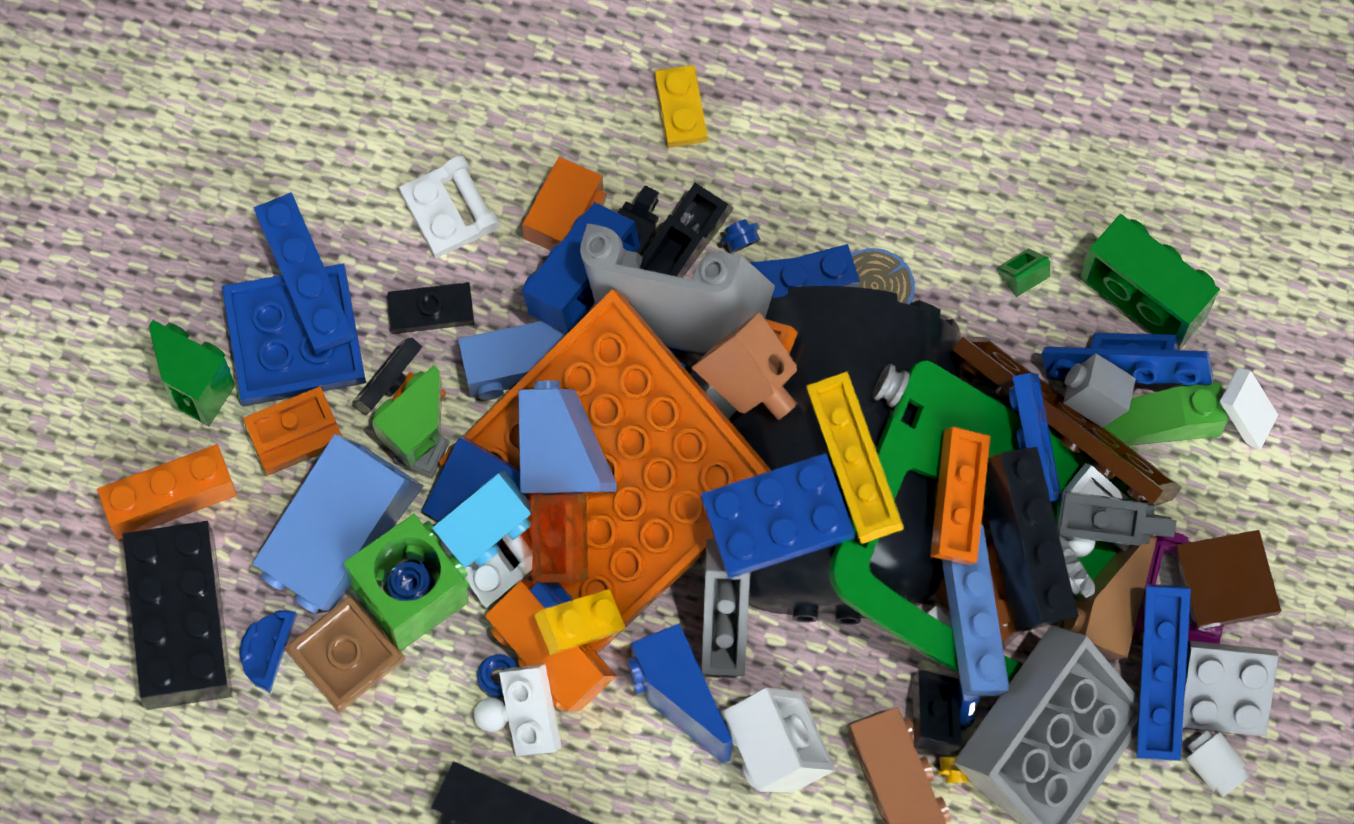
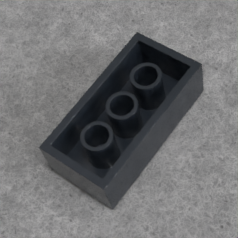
M201 521L122 533L139 694L146 709L152 710L233 697L215 537L209 522Z

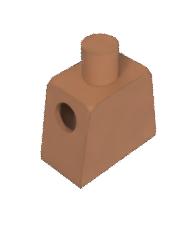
M760 312L717 342L692 366L698 375L741 413H747L763 402L776 419L780 420L797 405L794 398L782 386L796 372V364Z

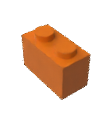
M558 157L522 224L524 239L550 251L556 244L561 243L572 230L576 219L580 215L585 214L594 202L604 206L607 193L603 189V175Z

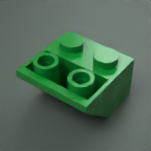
M152 320L148 327L161 379L173 408L209 427L235 387L230 373L231 369L224 358V352L209 342H203L200 345L192 341L185 330L173 323L168 322L164 326Z

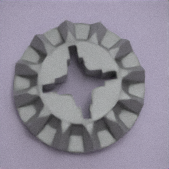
M1059 536L1072 591L1075 595L1081 592L1086 599L1095 593V585L1065 538Z

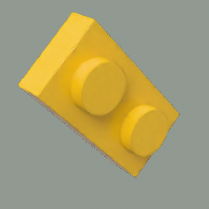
M695 65L655 70V80L668 148L708 142Z
M610 589L545 608L534 614L550 655L618 634L626 629Z

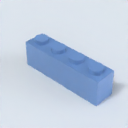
M543 321L458 338L470 398L479 396L481 400H491L504 394L503 390L512 389L567 333Z

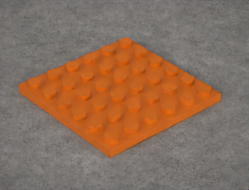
M612 289L463 437L470 439L520 469L519 390L534 389V381H560V389L576 390L616 480L617 492L526 493L525 496L537 511L528 517L533 525L523 532L521 536L533 552L538 551L545 560V564L531 575L536 583L538 581L557 580L574 600L610 589L626 628L706 552L707 539H715L701 499V493L769 472L771 469L628 300L617 290ZM454 446L438 461L443 468ZM621 632L590 642L589 644L599 653Z

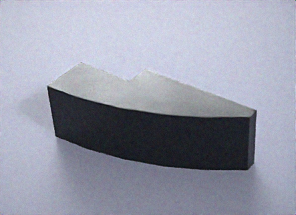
M695 182L674 215L671 216L669 214L642 255L643 259L640 268L683 278L720 230L734 208Z

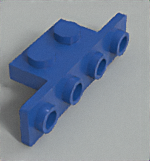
M1094 333L1091 348L1043 347L1041 355L1047 378L1065 381L1069 370L1075 364H1081L1094 354H1098L1135 377V383L1211 385L1213 381L1209 353L1207 351L1178 350L1177 335Z

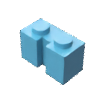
M504 470L466 499L432 529L464 568L473 562L482 567L500 552L495 546L497 542L507 534L512 540H515L533 525L528 517L537 510L527 497L520 493L518 486Z

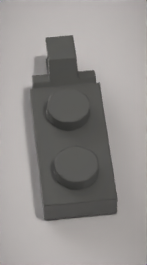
M1061 490L1055 519L1059 536L1141 546V543L1149 544L1151 535L1174 537L1177 520H1172V517L1155 515V506L1145 502Z

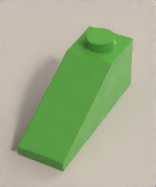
M1214 382L1211 385L1177 386L1131 398L1129 411L1104 428L1128 446L1220 437L1228 422L1227 413L1220 404L1223 396L1221 382Z

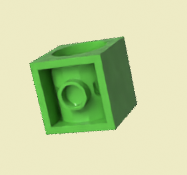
M415 513L343 562L351 587L400 651L469 603L467 589L470 588V584L465 578L468 575L466 569L454 554L449 557L446 556L440 544L443 541L432 529L434 527L432 523L427 521L422 524ZM420 561L438 570L439 573H436L435 587L419 599L410 601L398 600L390 597L381 589L382 585L386 584L388 573L400 563Z

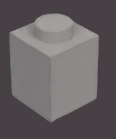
M1094 354L1083 363L1075 364L1069 370L1065 379L1067 388L1063 404L1104 428L1129 411L1136 378L1098 354Z

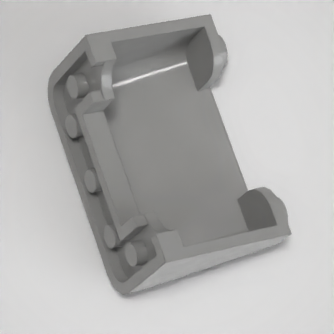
M587 223L581 242L580 253L596 305L612 289L617 290L628 300L666 347L705 355L717 342L758 312L764 318L766 317L775 285L741 255L722 251L709 253L699 261L693 280L641 269L640 265L643 257L637 252L625 250L618 234L607 227Z

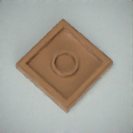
M352 594L284 647L289 656L338 713H341L406 659L405 655Z

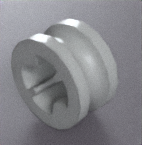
M887 364L875 384L872 398L876 400L884 398L888 406L894 407L905 391L910 373L904 370L898 373L894 365Z

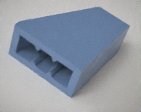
M534 381V389L519 390L520 493L617 492L616 480L576 390L560 389V381Z

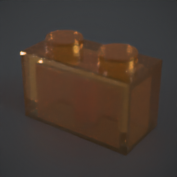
M544 493L531 495L533 582H578L588 579L587 493Z

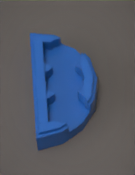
M278 610L274 614L263 617L257 623L254 622L249 626L241 641L240 659L245 675L255 687L269 694L271 693L285 652L284 647L287 646L297 616L296 611Z

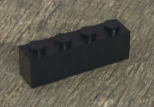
M1038 447L1001 452L989 457L984 503L1015 632L1049 626L1078 617Z
M455 761L452 762L431 806L433 817L438 819L437 824H596Z

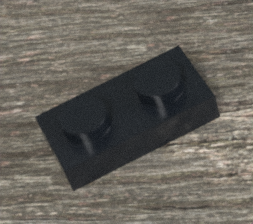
M918 669L912 679L914 748L955 757L962 747L959 679Z

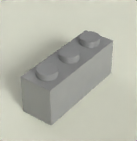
M707 539L702 674L745 676L750 572L728 579L715 539Z

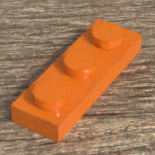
M955 427L944 430L931 557L966 565L977 563L990 436Z

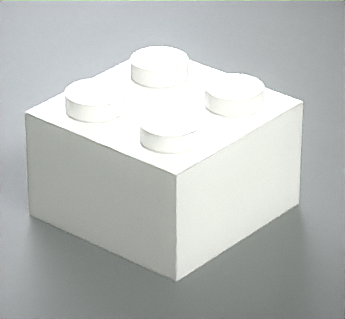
M765 688L723 711L728 722L726 727L731 736L732 743L739 748L745 762L743 764L744 775L757 791L792 793L835 771L802 692Z

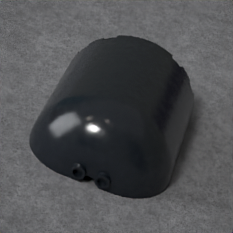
M849 286L788 288V295L777 298L772 296L765 319L792 326L798 332L789 354L796 364V372L782 385L794 398L797 405L784 417L777 420L761 402L747 413H741L736 410L729 421L771 471L826 453L848 517L850 518V509L806 386L848 372L876 450L888 418H891L895 406H888L884 398L880 400L872 398L875 384L883 369L890 363L895 366L896 372L901 373L903 370L908 372L909 368L915 363L929 361L960 379V356L953 349L961 339V332L954 319L944 320L940 317L941 309L921 300L910 304L898 302L897 293ZM908 403L901 421L911 427L918 407ZM908 470L894 500L904 529L879 538L869 567L874 577L917 607L930 598L937 591L939 584L945 579L942 559L930 556L939 481ZM856 531L854 539L852 541L863 546L858 535V532ZM837 544L750 572L748 605L770 613L792 615L793 620L806 623L817 621L818 613L835 614V622L845 625L859 624L861 618L867 619L843 602L831 585L829 568Z

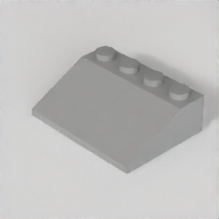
M1051 625L1010 682V691L1000 696L953 762L976 788L1020 824H1074L1138 732L1139 697L1087 636Z

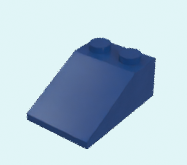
M678 623L631 643V658L627 659L629 667L627 674L636 695L644 692L648 703L722 764L730 761L732 752L731 736L680 624Z

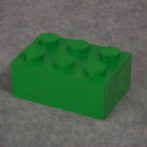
M1121 213L1089 248L1080 275L1082 281L1151 334L1177 335L1178 350L1184 346L1207 319L1220 291V288L1215 285V281L1209 274L1203 270L1192 268L1182 260L1181 255L1176 249L1167 244L1162 245L1149 235L1148 230L1143 224L1135 219L1129 220Z

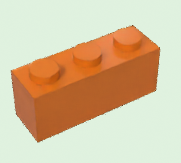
M218 444L97 488L107 520L117 540L123 539L122 533L147 530L238 496Z
M520 580L485 615L493 625L490 631L505 647L511 646L520 656L518 659L520 667L538 664L546 665L553 705L561 711L565 709L567 712L580 711L612 682L617 675L589 643L550 655L534 614L545 609L530 591L536 583L535 581Z

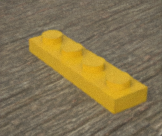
M848 372L806 386L861 543L863 544L903 530L900 516Z

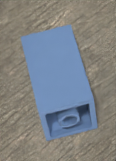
M334 434L252 564L263 571L260 578L279 590L286 586L298 595L294 600L302 607L313 613H317L318 609L330 611L337 605L351 586L343 562L394 528L424 485L357 441Z

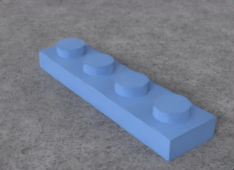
M981 524L977 563L966 565L942 559L963 696H1001L1010 690L983 524Z

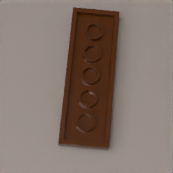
M962 337L953 349L954 352L962 357L960 364L966 370L978 377L982 374L995 382L992 387L993 390L1008 401H1010L1009 388L1014 386L1013 376L1032 373L986 337ZM1039 378L1047 422L1061 433L1058 439L1066 447L1076 453H1080L1083 450L1095 459L1092 465L1096 470L1110 479H1113L1116 475L1129 485L1126 492L1139 502L1147 504L1151 502L1154 505L1172 501L1182 488L1179 484L1107 429L1100 427L1063 404L1064 397Z

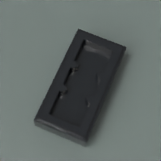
M470 282L388 292L392 334L475 325Z
M412 337L401 341L354 398L352 406L365 414L376 406L386 392L393 395L407 378L402 372L423 346Z

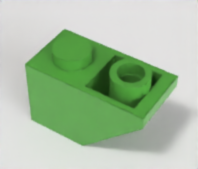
M434 365L425 373L423 371L416 373L407 382L405 391L394 401L392 399L385 401L376 410L375 418L372 420L375 435L409 469L438 444L441 438L442 381L440 371Z

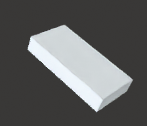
M1237 368L1220 400V404L1246 444L1253 448L1261 449L1278 414L1251 370Z

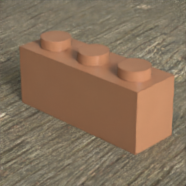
M899 707L849 725L848 737L884 824H946V822L951 821L950 813L943 797L936 798L929 783L934 781L929 761L925 756L919 758L916 748H914V725L909 716L903 718Z

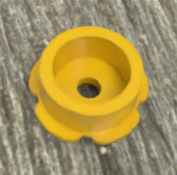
M958 755L955 757H939L940 770L936 772L938 775H945L946 783L971 782L953 763Z

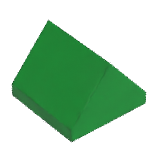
M1026 249L998 266L996 270L1014 295L1018 297L1050 277V260L1047 256L1031 249Z

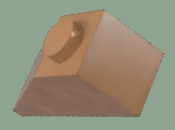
M1150 536L1149 544L1141 543V546L1130 545L1126 551L1119 549L1093 579L1095 593L1086 599L1081 593L1075 600L1079 616L1064 621V629L1087 636L1107 661L1128 658L1134 627L1157 540L1156 536Z

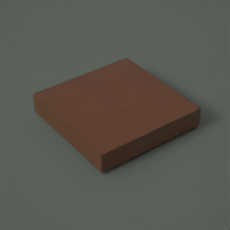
M1260 530L1175 546L1174 552L1183 586H1190L1191 588L1190 613L1195 630L1275 616L1281 612Z

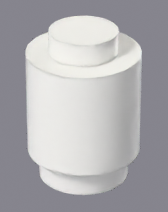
M1206 731L1187 746L1192 752L1186 758L1208 787L1212 791L1216 789L1222 797L1250 776L1244 769V766L1247 764L1221 732L1213 737L1209 731Z

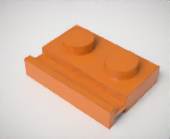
M321 386L243 417L245 426L267 476L323 453L334 434L342 436Z

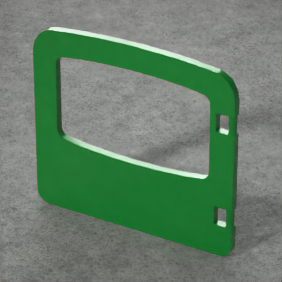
M921 361L912 365L908 370L910 373L909 381L903 395L894 408L891 418H888L876 452L893 500H895L902 480L908 470L939 481L945 429L955 427L990 436L989 458L1001 452L1020 449L1017 430L1022 428L1021 419L1018 413L938 365L929 361ZM908 403L918 407L911 427L901 421ZM1050 433L1060 490L1063 491L1084 464L1092 465L1095 459L1083 452L1076 453L1072 451L1058 437ZM1103 475L1129 499L1135 500L1126 492L1129 485L1116 475L1113 479ZM1053 501L1051 504L1056 519L1058 501ZM851 515L849 519L855 535L857 529ZM879 538L866 542L863 546L852 541L853 539L838 543L832 555L829 568L831 585L837 596L864 617L902 642L959 673L953 629L922 611L872 575L869 564ZM1096 540L1095 547L1091 553L1077 558L1093 581L1117 553L1119 548L1112 542ZM1073 592L1075 600L1081 595V592L1076 595ZM1064 621L1059 622L1058 627L1064 629ZM1004 655L1008 684H1010L1023 663Z

